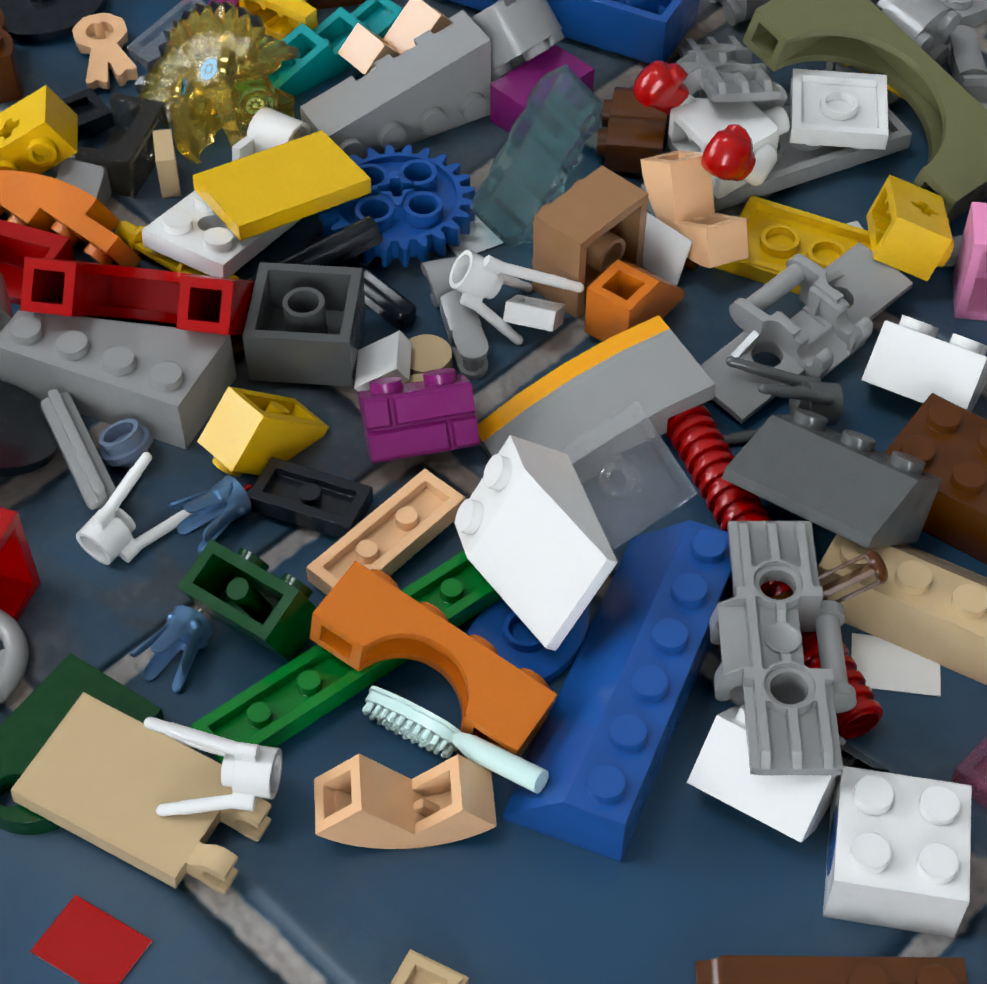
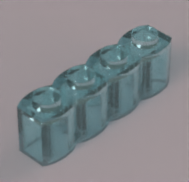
M567 64L545 74L536 84L527 100L526 108L511 128L508 141L495 157L489 171V176L477 190L470 205V210L509 248L522 243H533L534 215L543 205L553 202L565 193L564 184L568 174L580 164L583 159L581 152L586 140L600 126L598 119L603 110L602 101Z

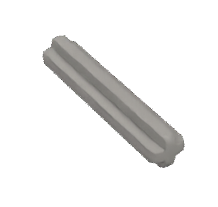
M52 389L48 391L49 397L41 401V409L87 507L91 510L101 509L114 493L116 487L70 393H59L58 389Z

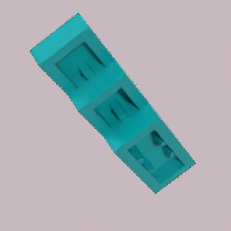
M366 0L351 14L340 6L314 30L301 23L238 77L236 81L253 98L257 96L266 97L270 102V106L304 93L352 66L338 54V51L357 23L384 38L403 9L391 0ZM280 45H285L289 49L300 52L299 58L288 56L289 50L279 52Z

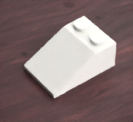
M509 435L499 453L493 455L488 461L484 470V476L471 497L462 502L456 514L454 524L467 559L546 649L556 651L618 563L568 454Z

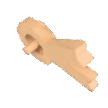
M98 13L83 17L74 26L72 33L79 52L90 54L86 76L87 89L91 88L94 90L98 87L109 89V69L112 70L118 85L121 87L128 80L138 79L137 66L121 49L128 42L127 27L123 18L110 13Z

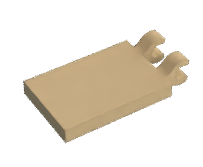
M84 692L10 790L14 802L175 889L187 873L202 881L213 890L225 894L238 874V870L234 868L238 861V856L219 845L206 844L219 822H222L234 828L243 836L259 842L271 823V818L266 816L271 809V804L265 799L258 797L254 812L226 809L186 815L159 816L156 809L160 804L232 794V787L222 786L221 784L222 764L165 734L145 728L144 723Z

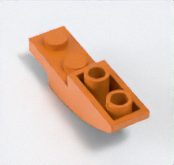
M0 170V216L3 212L10 217L7 221L70 237L73 247L81 241L87 245L83 252L97 263H114L115 265L136 267L142 259L119 236L112 232L120 220L96 197L56 178L31 172Z

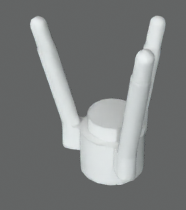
M465 250L458 256L452 266L449 277L450 286L462 293L460 304L475 310L516 345L523 343V337L482 302L484 298H494L502 285L530 293L533 289L532 285L518 278L581 293L585 288L581 282L506 263L490 255L483 257L470 250Z
M144 452L139 457L106 504L76 534V539L80 546L100 563L110 565L117 556L129 563L141 549L177 528L182 520L192 514L181 510L137 538H133L132 532L136 529V524L119 506L151 462L152 455L149 452Z
M147 717L144 720V726L149 730L165 734L190 748L223 756L221 784L222 786L232 787L233 791L229 795L160 804L156 809L159 816L186 815L226 809L254 812L257 797L271 800L275 797L280 784L283 755L280 748L237 742L154 717Z

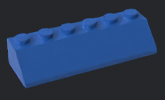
M687 520L631 538L528 759L529 762L548 771V782L545 788L538 794L517 784L503 813L504 820L615 861H622L712 643L709 627L710 617L717 603L730 599L733 592L728 532Z

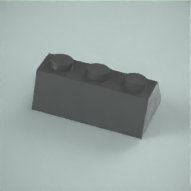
M797 408L794 414L771 415L724 470L722 479L867 549L918 542L942 481L941 478L923 471L926 465L923 460L898 451H893L891 456L874 449L875 439L844 429L842 434L826 427L828 422L826 417Z

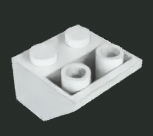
M902 315L899 325L887 320L884 321L861 380L924 403L930 394L934 393L972 412L987 383V357L985 356L987 346L954 333L949 343L936 339L939 328Z
M742 702L716 715L687 783L801 843L816 830L830 806L839 775L750 774L744 703ZM839 735L840 744L845 745L846 740ZM841 749L843 766L852 767L856 757Z

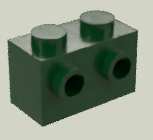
M210 539L177 588L197 606L202 608L205 613L286 662L295 659L310 637L312 613L317 608L309 600L314 592L307 585L288 573H284L279 579L267 572L269 565L250 551L241 547L235 553Z

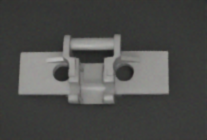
M734 35L727 36L726 43H718L714 37H706L705 44H696L693 38H685L684 45L677 46V52L681 59L675 63L683 67L688 74L683 83L687 86L690 95L693 96L695 92L699 91L702 98H709L711 102L717 103L752 101L761 111L785 105L787 100L785 89L779 83L772 82V75L766 68L765 63L752 64L753 52L748 47L744 48Z
M861 242L857 243L826 268H822L802 254H795L786 262V269L747 299L738 298L730 304L729 313L731 318L744 331L700 365L716 384L715 395L712 400L742 424L776 397L775 395L760 393L758 391L760 383L790 386L786 383L729 367L726 364V359L729 356L753 361L752 357L755 354L769 352L776 355L781 361L774 368L801 376L819 377L821 380L865 344L873 330L871 320L911 289L913 282L897 269L874 260L872 251ZM797 285L801 286L799 300L805 306L791 319L781 311H776L773 315H768L764 312Z
M728 521L727 529L734 597L717 603L709 620L710 639L713 644H720L722 659L714 675L715 698L718 701H727L731 698V690L742 686L750 774L842 775L843 764L836 713H843L853 709L857 704L855 688L848 684L840 628L846 620L844 607L839 602L823 600V589L819 585L811 521ZM768 581H780L787 584L794 594L782 600L772 599L761 591L760 586ZM801 632H816L821 668H808L804 665Z

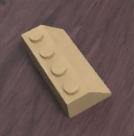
M836 534L818 565V575L852 560L868 550L877 552L884 560L888 570V580L884 584H879L841 602L845 611V623L987 685V577L909 544L867 549ZM866 558L819 579V582L823 586L867 565L868 562ZM872 575L827 598L828 600L835 601L877 580Z

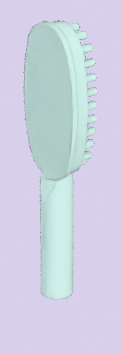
M377 686L370 687V693L364 700L366 704L362 711L364 715L371 713L369 719H377V725L386 726L385 729L394 731L395 735H403L402 738L404 740L411 739L410 742L412 744L419 743L418 746L420 748L426 747L427 751L432 750L435 755L442 751V758H450L453 751L459 750L472 762L536 794L545 788L549 778L547 770L478 736L461 732L448 721L403 697Z

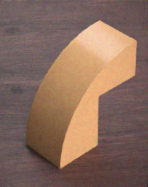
M409 0L384 38L357 23L338 51V54L362 74L367 75L375 66L374 62L387 54H390L394 59L416 46L414 38L428 30L436 34L451 25L449 18L425 1Z
M678 150L640 159L645 188L656 218L692 241L687 258L707 268L749 258L746 218L715 213L712 175L701 165L703 153Z
M361 754L353 756L314 778L315 834L338 843L375 849L423 848L460 841L497 827L492 772L459 754L413 779Z

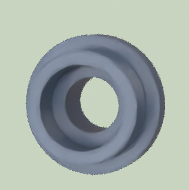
M131 418L120 420L110 425L101 433L99 437V444L101 445L100 456L108 466H120L122 468L134 466L139 457L144 452H148L153 442V437L149 429L145 426H140L137 420Z

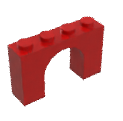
M24 257L20 311L70 317L101 316L176 324V329L238 335L244 332L255 281L68 259Z

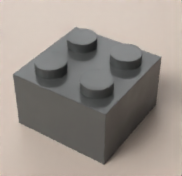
M260 262L243 332L249 380L353 387L358 350L360 349L366 315L363 268Z

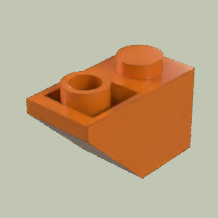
M617 259L587 287L584 332L603 342L658 315L663 319L684 298L685 290L642 267Z

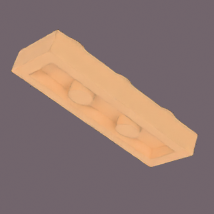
M423 469L306 567L308 581L328 595L355 560L369 570L378 569L391 576L456 520L457 511L462 502L466 500V497L427 469Z

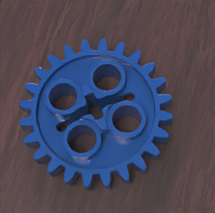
M389 144L386 145L385 154H378L374 149L367 148L368 158L362 159L354 154L350 155V158L371 178V193L319 212V221L322 222L324 235H332L367 216H371L382 234L383 241L362 253L363 263L368 264L376 256L381 257L383 267H388L393 258H399L403 267H408L410 257L416 256L421 262H427L428 252L431 251L443 257L446 255V244L458 247L460 245V234H470V222L475 221V187H470L469 174H461V165L459 163L447 166L446 154H441L432 159L430 158V148L427 147L419 154H413L410 144H407L402 152L395 153L394 148Z

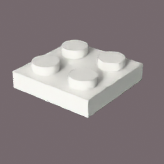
M793 68L790 90L789 143L806 144L809 146L851 147L859 150H886L889 136L887 75Z

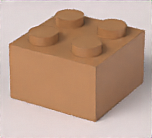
M602 165L587 177L576 181L568 191L553 202L543 205L534 215L533 270L581 282L585 288L581 293L532 281V290L549 301L566 304L565 311L577 319L586 311L587 287L617 259L642 267L648 193Z

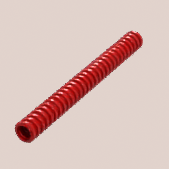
M704 403L667 419L666 435L671 440L674 449L678 452L680 460L685 464L686 471L692 476L694 485L699 489L700 496L706 501V506L713 514V519L720 527V530L728 532V521H772L768 517L766 508L761 504L759 496L722 479L725 468L735 456L732 454L729 445L725 442L724 436L717 429V424L711 418V414L704 406ZM768 581L762 584L760 589L766 596L772 598L790 589V587L780 581ZM801 632L804 665L808 668H821L816 632ZM843 643L848 684L855 688L857 704L847 712L836 713L839 735L844 739H850L864 735L872 730L882 718L883 708L877 701H874L875 695L869 686L865 685L866 679L860 671H857V664L851 656H848L849 650Z

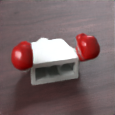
M655 60L639 73L633 87L636 100L646 107H653L670 115L667 147L672 152L684 150L703 153L701 165L712 175L713 195L717 199L728 195L746 183L758 186L765 181L777 161L779 136L787 133L790 128L789 117L782 107L775 106L761 111L752 101L717 103L711 102L709 98H694L689 94L687 86L683 83L688 74L678 63L669 64Z

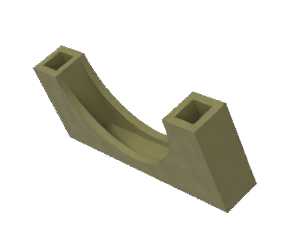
M771 0L755 9L742 42L773 72L796 63L827 61L849 65L869 74L887 75V84L909 103L921 121L927 137L928 163L920 170L913 184L943 197L949 223L968 211L972 202H981L987 197V109L870 0Z

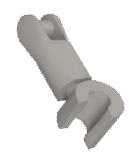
M958 25L949 35L951 45L948 46L949 52L946 60L952 77L987 109V68L982 53L979 50L977 33L970 26Z
M458 256L421 262V270L424 276L427 277L431 287V301L435 308L440 307L441 317L450 345H452L460 375H465L468 379L482 378L488 371L487 355L489 346L479 315L475 310L460 304L462 293L453 289L449 284L450 272Z

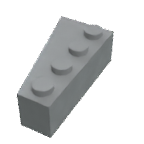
M462 10L449 18L451 25L436 34L428 30L414 38L416 46L394 59L390 54H387L374 62L375 66L362 78L356 80L353 76H350L300 106L301 121L311 126L312 133L323 130L349 157L354 154L365 159L368 158L367 148L374 149L378 154H385L386 145L391 144L394 150L405 147L407 144L416 143L490 115L491 39Z
M20 309L0 332L1 381L24 389L41 401L49 397L48 391L52 389H58L59 393L68 392L79 413L109 424H114L123 419H135L140 426H145L149 429L153 439L183 449L188 448L219 404L228 386L230 387L237 378L230 335L81 316L70 317L20 311Z

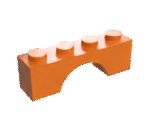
M356 560L312 613L309 639L358 672L376 662L396 658L419 661L437 670L448 680L458 697L461 708L460 731L478 736L518 757L522 755L548 718L558 695L549 689L548 684L540 675L527 668H517L500 657L495 647L486 639L478 635H467L449 623L446 615L439 608L428 602L419 603L399 590L397 583L389 575L378 569L369 570Z

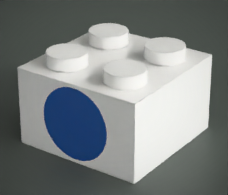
M843 766V772L838 777L830 808L823 917L954 938L970 902L972 785Z

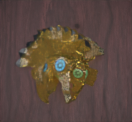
M211 0L208 6L195 3L194 10L183 11L181 19L172 21L171 31H163L167 42L158 46L161 57L148 62L146 68L148 74L139 76L134 86L139 95L133 101L130 109L138 116L160 109L163 120L173 128V136L178 151L191 162L199 164L202 162L200 158L201 152L206 146L214 143L215 134L221 128L224 129L232 148L234 144L247 136L249 124L253 116L261 108L268 107L288 116H295L293 110L294 96L273 87L268 75L281 67V61L299 58L300 51L296 47L287 45L285 41L274 39L272 36H264L266 29L261 16L251 15L244 7H236L227 1L221 4L218 1Z

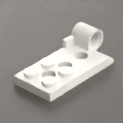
M261 108L253 116L247 130V136L232 146V161L312 134V128L306 122L271 108ZM193 191L142 229L143 246L207 275L229 278L301 219L240 241L196 191Z

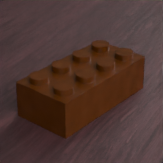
M931 393L884 453L891 456L893 451H898L917 457L926 463L923 471L942 479L922 531L987 565V420Z

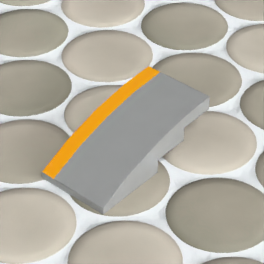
M660 315L608 338L563 363L516 394L477 424L479 444L489 458L499 453L509 435L568 454L580 482L583 483L619 467L621 452L667 433L668 418L714 399L716 384Z

